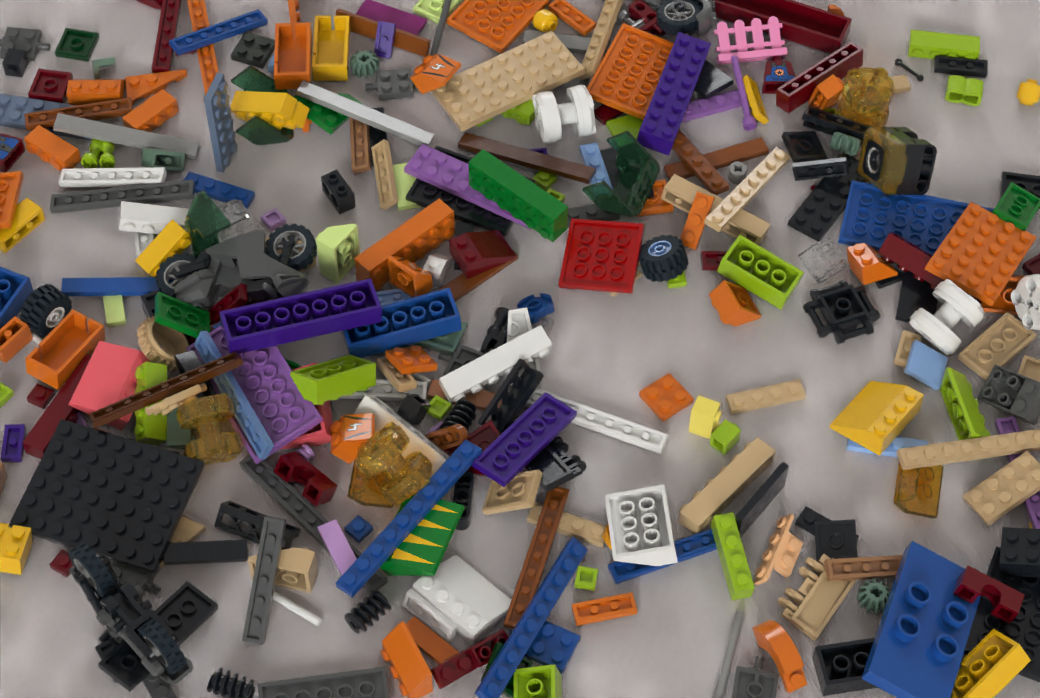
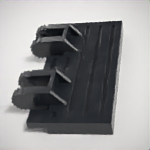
M559 436L555 437L525 467L528 471L539 469L543 473L540 484L547 492L583 474L582 472L587 467L586 463L581 461L579 456L574 454L568 457L566 452L569 446Z

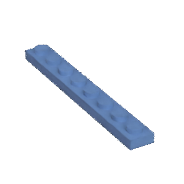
M200 331L194 346L203 362L206 364L222 357L208 331ZM231 370L214 377L215 383L259 459H267L274 444Z

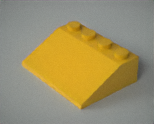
M870 381L833 420L829 428L880 456L920 411L924 394L907 385Z

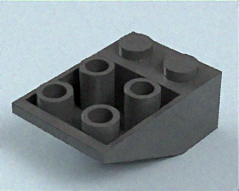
M994 365L977 399L1035 426L1040 417V382Z

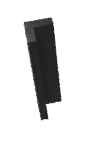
M810 105L802 117V120H804L803 126L832 136L834 132H841L859 138L861 140L860 145L864 147L867 146L869 140H873L876 129Z
M519 358L477 422L482 426L488 417L492 415V423L499 433L502 434L515 421L544 375L540 371L530 368L523 359ZM523 367L524 372L519 377V371ZM513 383L512 390L508 393V387ZM502 399V405L498 408V402Z
M226 501L220 505L214 526L259 544L260 537L257 530L263 527L264 516L267 515L232 501ZM224 513L230 515L233 524L228 526L221 523ZM242 521L248 522L251 531L243 532L239 523ZM286 523L284 537L287 538L285 547H282L281 550L291 547L293 539L299 536L301 529Z

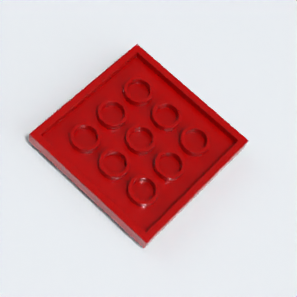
M571 218L558 283L559 287L633 294L645 228L644 224Z

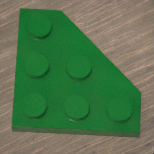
M336 93L340 96H343L352 101L362 104L349 94ZM294 96L297 102H301L309 108L307 118L329 134H333L350 118L300 96Z

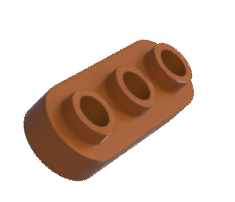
M455 424L429 432L424 436L441 450L461 445L465 439H468V432L461 424Z

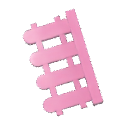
M771 16L768 19L767 25H762L759 18H754L751 21V26L745 27L742 20H736L733 25L734 28H728L724 21L719 22L716 27L717 30H714V35L718 36L719 47H716V52H720L716 58L717 65L732 64L731 57L734 55L738 57L739 63L771 60L774 56H780L782 59L785 58L787 47L782 48L785 45V41L781 40L780 28L783 27L782 23H779L778 18L775 16ZM763 30L769 31L770 42H764ZM751 31L753 43L747 44L746 32ZM734 33L736 45L730 46L729 34Z

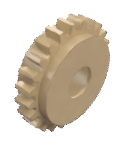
M154 316L148 317L139 325L138 333L136 334L139 337L137 341L142 352L152 363L167 365L168 371H178L174 355L188 352L186 348L190 346L185 334L156 323Z

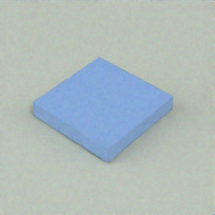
M915 340L912 342L904 373L934 390H938L941 386L948 357Z

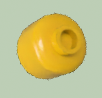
M542 9L535 13L533 25L541 32L554 31L558 25V18L547 9Z
M1027 79V82L1019 84L1016 95L1019 103L1028 106L1038 103L1040 99V85L1037 84L1038 81Z

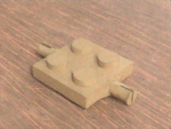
M205 383L195 385L165 398L161 402H156L154 405L146 407L145 412L148 416L153 413L155 416L160 413L165 416L178 407L183 408L191 404L190 402L198 399L197 395L207 390V386Z

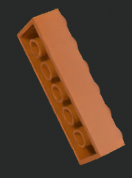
M439 198L354 258L356 280L361 281L371 278L375 291L381 289L384 284L390 281L387 257H404L410 262L415 263L423 259L430 251L437 249L441 243L453 237L455 234L454 210Z

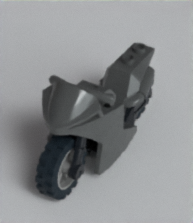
M285 224L282 228H276L275 232L269 235V240H266L267 247H265V231L258 230L227 239L216 245L211 244V247L201 252L198 259L195 255L191 254L190 256L188 253H183L182 255L175 254L174 257H168L164 263L160 264V269H157V277L155 279L161 293L201 309L212 305L220 284L228 285L232 289L240 283L246 284L247 302L251 304L265 302L268 299L274 300L304 292L308 286V278L305 273L299 270H305L308 268L307 265L313 263V258H316L317 245L313 234L305 226H297V224L288 226V224ZM174 279V281L169 284V280Z

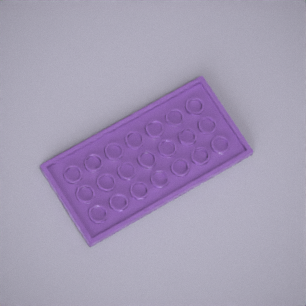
M219 326L211 331L209 335L223 357L229 354L222 328ZM194 343L186 348L187 351L193 350L199 358L202 365L205 364L202 358L200 357L198 351L196 350ZM277 346L239 354L244 365L232 369L231 372L274 444L268 457L324 421L314 404L302 397L290 376L292 369ZM211 378L210 382L220 406L252 459L258 464L264 459H259L214 379Z

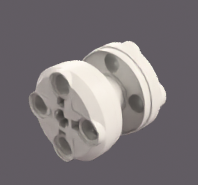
M585 85L567 88V103L558 105L552 91L532 95L535 125L544 144L560 141L562 138L561 126L567 124L572 125L576 137L596 134L594 103Z
M1033 274L1023 277L1018 282L1016 289L1011 292V301L1015 305L1016 312L1022 320L1024 328L1027 330H1040V274Z
M946 278L945 281H941L932 293L942 304L938 311L932 315L920 307L911 315L909 323L917 334L922 335V338L931 343L945 356L954 353L962 342L951 331L953 327L962 320L974 328L982 321L985 312L977 300Z

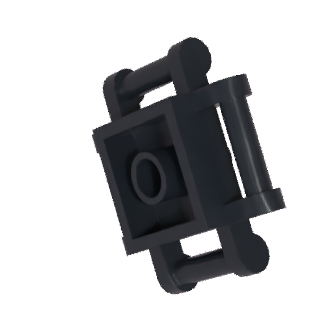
M846 280L839 281V284L823 289L810 290V296L813 301L803 305L805 313L809 314L817 328L818 336L824 338L828 334L833 333L837 344L844 343L845 340L863 334H873L874 328L870 321H877L881 317L878 310L874 309L867 297L864 286L854 288ZM819 308L828 325H823L815 309ZM862 323L863 327L857 328V325Z

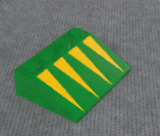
M416 494L405 495L397 514ZM440 500L380 568L388 576H435L465 507L461 504Z

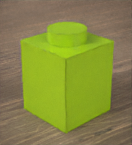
M725 419L711 434L709 445L726 455L739 441L741 429L735 423Z

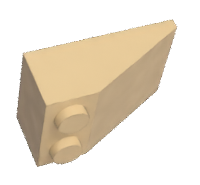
M296 547L281 550L275 585L311 593L318 574L315 551L309 548L301 549ZM257 555L250 556L248 558V564L252 580L254 577Z

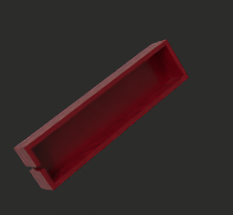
M712 0L715 1V11L713 12H716V18L735 23L736 20H742L745 27L751 26V21L754 18H759L762 25H767L768 19L771 16H775L783 26L780 28L781 38L830 54L843 47L849 35L852 22L851 18L793 0ZM763 30L764 33L769 34L768 30Z

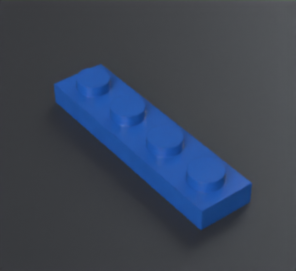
M190 171L183 180H194L195 193L244 209L249 208L255 197L254 191Z

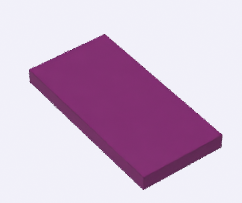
M365 0L356 12L357 15L377 22L396 23L397 29L418 36L427 24V19L373 0Z

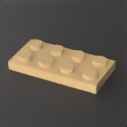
M1006 312L961 351L957 359L986 381L994 365L1004 367L1034 341L1037 334L1032 330L1025 329L1022 322Z
M1026 451L962 495L963 500L990 526L1040 491V463Z

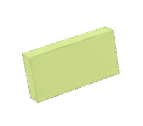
M103 296L107 327L127 324L123 296Z

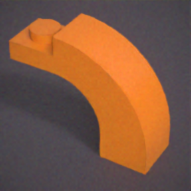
M770 619L752 627L758 646L765 649L773 658L786 692L790 693L808 685L802 669L804 664L801 656L782 626Z

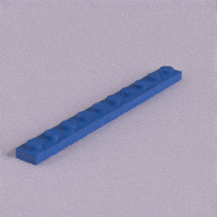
M465 439L335 583L336 587L353 598L468 470L473 461L482 453V449Z
M571 537L567 541L474 693L479 698H499L588 551L576 538Z

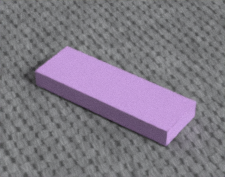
M334 519L318 526L317 529L342 576L357 558L337 520Z

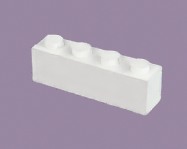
M121 201L118 230L159 234L173 219L193 237L196 227V209Z

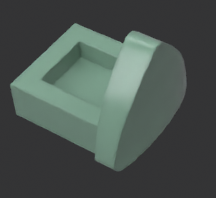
M115 57L92 60L94 78L100 79V67L115 65Z

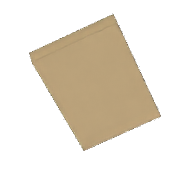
M539 469L518 473L505 487L491 480L482 512L485 515L533 507L543 473Z

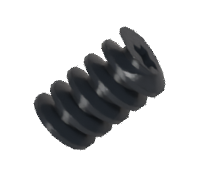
M458 400L440 429L461 424L468 431L469 426L476 419L475 405L467 400Z
M376 590L375 592L372 591L369 597H365L363 602H359L357 608H352L351 613H347L344 618L350 628L359 634V629L364 632L367 631L365 624L373 626L372 618L375 621L380 620L377 615L378 613L382 616L385 615L383 608L389 611L392 608L387 598Z
M220 667L211 676L207 685V691H213L215 695L221 693L223 698H253L255 694L254 680L251 679L246 684V676L239 681L238 673L231 678V671L228 670L223 675V668Z

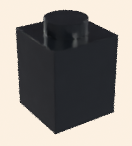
M8 48L2 62L5 75L23 77L28 65L25 50Z
M407 394L397 414L409 424L419 425L431 405L418 394Z

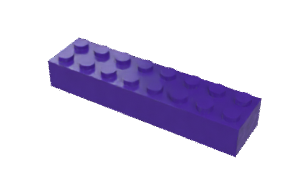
M678 32L635 144L668 156L670 155L711 43Z
M371 278L219 311L221 328L229 354L234 351L241 354L382 322V307Z

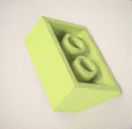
M356 224L330 226L316 237L320 273L337 284L355 266L354 258L360 254Z

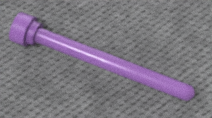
M734 55L731 57V62L744 113L743 129L750 131L757 128L756 118L751 115L738 57Z

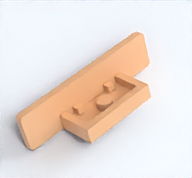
M793 514L782 516L777 520L775 532L771 535L769 546L762 555L761 565L755 572L756 577L753 581L755 585L767 582L772 569L785 578L791 575L803 546L802 541L788 532L795 517Z

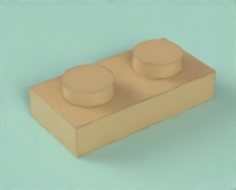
M903 330L894 365L906 367L912 342L915 340L920 342L922 335Z

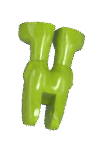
M92 139L89 146L90 153H85L81 158L82 166L85 168H99L100 165V168H114L116 162L113 156L114 143Z

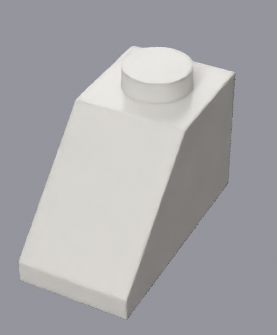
M439 253L429 255L423 270L428 271L432 275L433 286L441 288L454 260L453 257Z

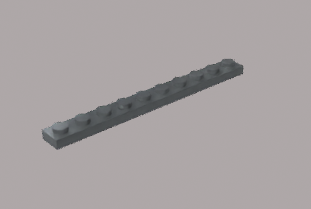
M251 455L239 462L240 467L328 551L317 529L318 526L328 521L289 483L274 473V469L265 460L256 464ZM348 541L353 553L358 559V557L362 553ZM377 570L364 584V587L370 593L372 591L375 592L388 582V578L381 571Z

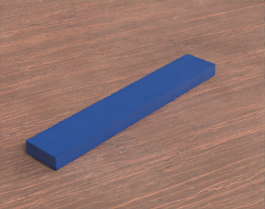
M258 9L169 40V45L179 56L239 35L245 31L267 25L268 20Z
M156 277L62 278L61 292L68 297L141 296L157 291L159 288L156 283ZM170 279L169 284L172 283L174 279Z
M712 529L674 541L678 563L717 550ZM616 561L608 564V570L616 585L676 563L651 566Z

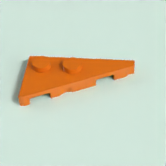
M187 70L125 77L127 98L131 97L132 105H134V101L142 97L146 99L150 95L156 94L160 90L167 88V84L175 80L176 82L183 80L187 77Z

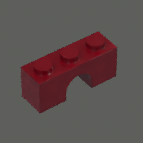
M296 451L281 455L273 471L287 483L299 482L303 484L305 488L302 496L315 506L330 502L338 486Z
M968 565L960 574L953 595L971 604L979 595L987 597L993 606L991 614L1009 624L1018 615L1025 595Z

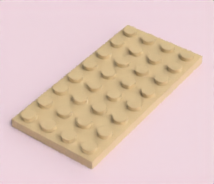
M550 31L453 76L445 86L432 90L431 93L460 131L463 132L531 100L532 95L545 91L548 92L584 75L585 68L553 31Z

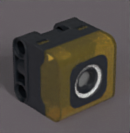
M870 127L864 134L857 172L886 195H924L930 186L937 149L927 140L918 139L917 134L907 127Z

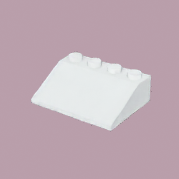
M664 484L605 495L614 561L651 566L678 563Z
M457 555L440 563L435 576H421L412 585L413 590L458 625L456 633L470 645L482 640L507 615L511 603L510 598Z

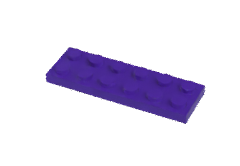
M545 392L473 461L472 467L505 487L576 417L577 411Z

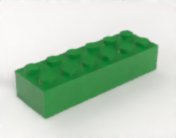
M484 149L468 162L469 185L473 190H478L488 200L494 201L501 209L508 211L514 218L521 220L530 229H534L543 238L554 242L567 230V205Z

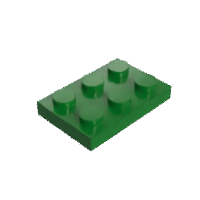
M1011 182L992 213L996 214L1001 220L1011 222L1015 227L1025 231L1040 207V198Z
M161 292L156 294V323L190 335L197 339L200 331H208L210 333V312Z

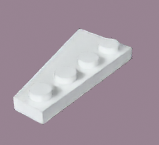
M527 307L508 311L507 342L532 330ZM537 357L533 359L529 367L541 372ZM523 367L519 371V377L524 372Z

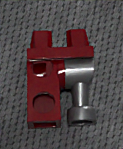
M642 0L635 1L629 5L628 12L623 10L617 16V21L620 24H628L652 35L656 33L660 37L666 34L657 25V13Z

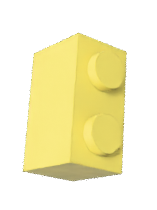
M698 395L691 410L689 432L710 439L711 434L720 425L719 421L722 416L720 411L721 403Z

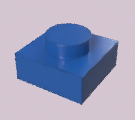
M358 515L344 529L349 536L360 543L373 531V526Z

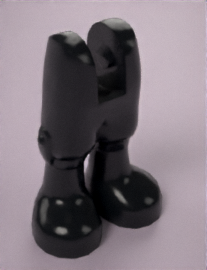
M499 307L496 309L494 314L496 320L487 330V335L482 343L480 352L486 354L491 348L494 350L507 343V326L503 331L501 329L505 323H508V308Z

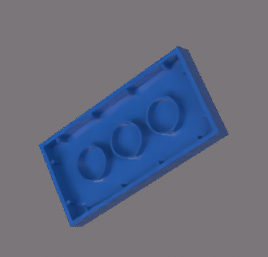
M914 541L905 548L861 679L897 698L951 697L981 597L979 595L971 604L953 595L958 578L965 568Z

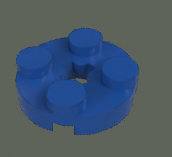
M540 293L541 297H534V294L529 295L518 302V309L528 308L531 324L539 322L540 318L555 311L549 294Z

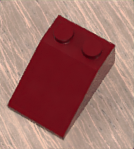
M499 230L466 232L449 239L450 254L467 279L516 258L515 253Z

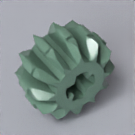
M364 49L362 52L356 51V54L352 55L350 62L353 74H357L359 78L361 76L367 78L368 75L373 77V74L378 71L380 65L376 53H372L371 50L365 51Z
M834 132L830 140L831 149L851 156L857 155L861 147V140L859 138L841 132Z
M875 578L872 579L871 583L866 580L863 586L861 585L858 589L857 601H860V608L866 607L867 613L872 610L875 615L879 611L884 613L890 595V585L883 586V580L877 583Z

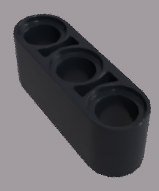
M468 470L459 478L454 487L453 503L461 504L465 507L461 515L465 518L459 520L456 526L457 530L467 529L471 521L474 477L472 472Z

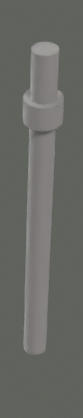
M736 611L713 698H723L744 617V612Z

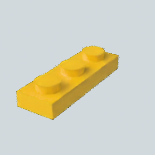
M746 75L742 78L748 103L752 109L751 115L756 118V121L758 120L764 125L769 122L757 83Z

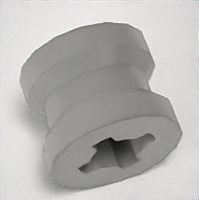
M739 161L733 162L729 167L728 180L733 184H740L746 178L747 166Z

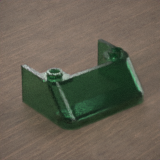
M252 65L231 79V83L244 91L288 93L287 89L276 90L274 79ZM258 116L253 117L236 130L237 134L256 145L284 143L294 137L292 129L286 127L278 129Z
M625 131L607 139V142L618 152L615 164L622 172L614 190L603 180L584 187L582 191L603 211L635 217L641 213L658 177L660 167L658 162L629 131Z
M204 190L195 194L184 223L189 232L193 254L198 259L203 250L211 247V244L216 245L219 243L218 232L231 226V223Z

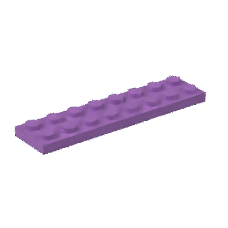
M422 144L404 167V172L530 229L524 222L514 218L508 211L501 209L494 201L488 200L478 190H473L469 185V164Z

